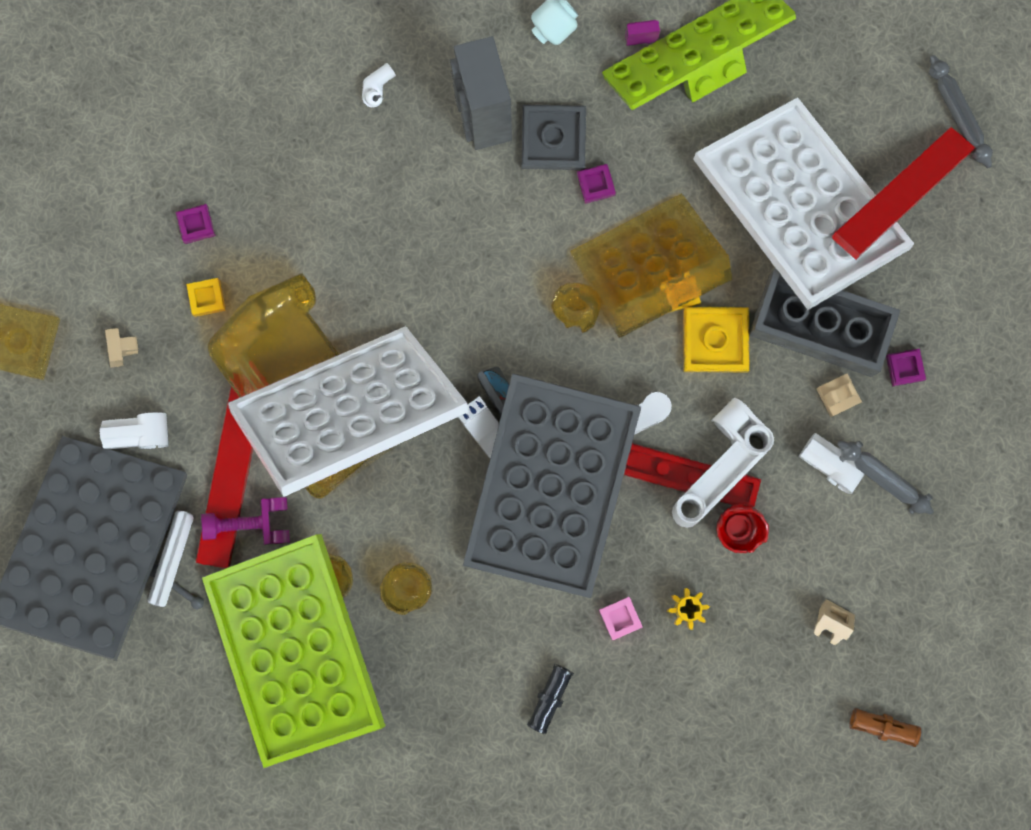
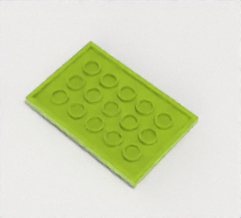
M316 534L202 577L263 768L386 727L322 534Z

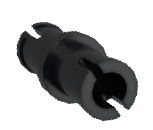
M554 664L544 690H540L537 695L539 701L530 721L527 723L528 727L542 734H547V729L557 707L561 708L564 702L561 698L571 676L574 674L572 671Z

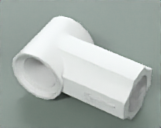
M144 413L137 415V418L102 421L100 440L102 441L103 448L139 447L141 449L156 448V445H158V448L168 447L167 414Z
M817 433L812 435L798 456L825 474L830 483L835 486L839 484L838 488L848 494L853 493L865 475L856 468L854 461L846 460L842 462L839 459L841 450Z

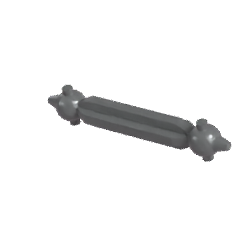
M935 55L931 56L929 74L938 80V89L962 136L975 147L972 157L986 168L992 167L991 157L993 150L989 145L984 144V134L956 80L948 75L950 69L948 64L939 60Z
M838 441L837 444L841 449L839 459L842 462L846 460L854 461L858 470L902 503L911 504L909 509L911 514L915 512L919 514L934 513L930 502L933 497L929 493L927 495L918 494L914 486L868 452H862L861 447L863 444L861 441Z

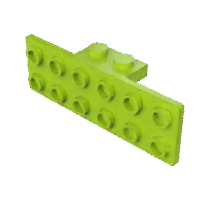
M730 0L604 70L602 74L608 84L631 110L636 109L682 82L684 83L687 97L693 103L747 73L743 48L795 20L796 14L783 0Z

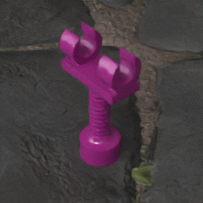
M287 497L261 499V515L255 516V518L252 516L220 520L215 516V513L201 514L202 539H216L217 534L221 531L259 528L263 531V545L289 543V530L270 531L268 512L288 510Z

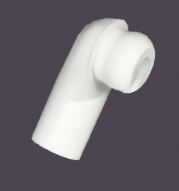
M385 63L363 81L362 99L368 107H377L382 103L383 85L396 76L388 63Z

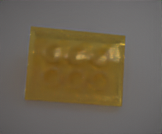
M682 193L570 251L602 313L618 338L635 331L733 279L729 255Z

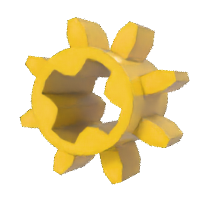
M684 588V597L679 598L676 595H671L672 600L676 603L674 608L667 609V612L677 615L674 625L678 626L684 620L687 621L688 629L693 630V621L706 622L705 618L701 615L702 611L709 609L710 606L702 605L699 601L702 598V592H698L694 597H691L689 589ZM687 599H689L690 604L696 605V611L691 612V618H688L686 613H681L680 607L686 605Z

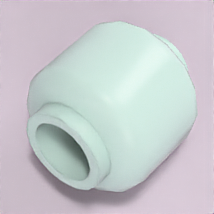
M546 0L531 16L532 22L535 25L531 31L543 44L549 41L554 45H559L576 30L578 25L576 18L579 15L566 0Z

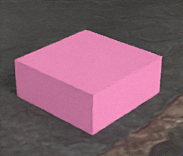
M630 597L599 609L612 641L642 628Z

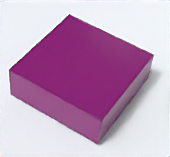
M659 20L628 23L625 32L626 46L658 41L660 33Z
M608 164L577 171V178L585 204L616 196Z
M207 204L175 212L184 244L216 236Z
M920 349L886 355L892 387L926 380Z

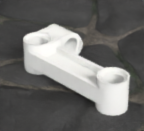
M733 398L711 420L731 440L733 445L680 497L673 507V519L681 527L688 528L696 525L773 446L774 437L771 430L752 413L747 405L737 398ZM754 435L761 438L763 449L752 447L749 442V436ZM683 503L694 505L697 511L695 518H687L683 515L681 511Z

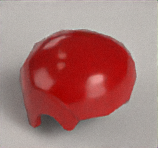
M733 505L726 509L717 521V537L725 548L734 553H753L762 543H766L768 540L769 525L762 512L751 505Z

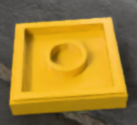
M684 307V372L748 373L749 308Z

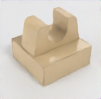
M118 328L105 330L110 368L123 366L122 356L138 354L137 337L120 338Z
M848 374L816 388L830 417L862 402Z
M825 599L819 609L814 634L819 637L823 630H829L832 632L830 643L833 645L838 644L842 639L848 640L854 631L855 614Z

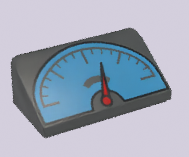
M493 367L479 372L478 381L501 416L509 383L500 368Z

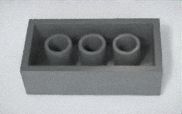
M491 36L454 46L455 58L450 59L456 105L458 111L462 112V126L466 141H473L475 150L512 141L511 98L494 37Z
M774 268L768 276L749 336L873 377L881 372L900 310L843 290L807 310L779 271Z

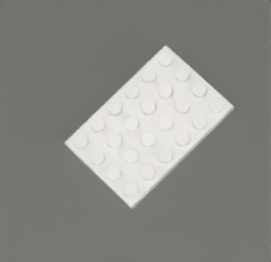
M799 98L786 103L695 153L693 160L807 310L909 251L914 245L898 222L857 260L832 239L834 233L876 195Z
M406 326L228 403L231 414L283 497L468 412V405L465 399Z

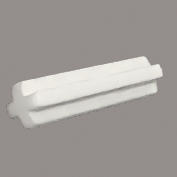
M185 511L175 512L147 599L148 603L164 607L167 604L194 519L191 513Z

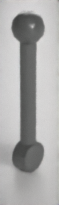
M157 564L153 565L149 576L155 577L158 568ZM173 582L172 589L190 601L194 609L198 610L203 607L204 601L201 597H194L176 582Z

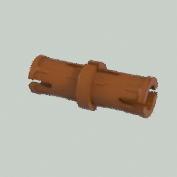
M854 708L849 723L850 729L876 735L882 741L890 739L912 747H916L920 741V726L894 720L888 714L881 716L858 708Z

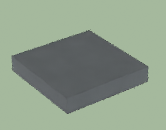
M523 105L522 169L585 170L586 106Z

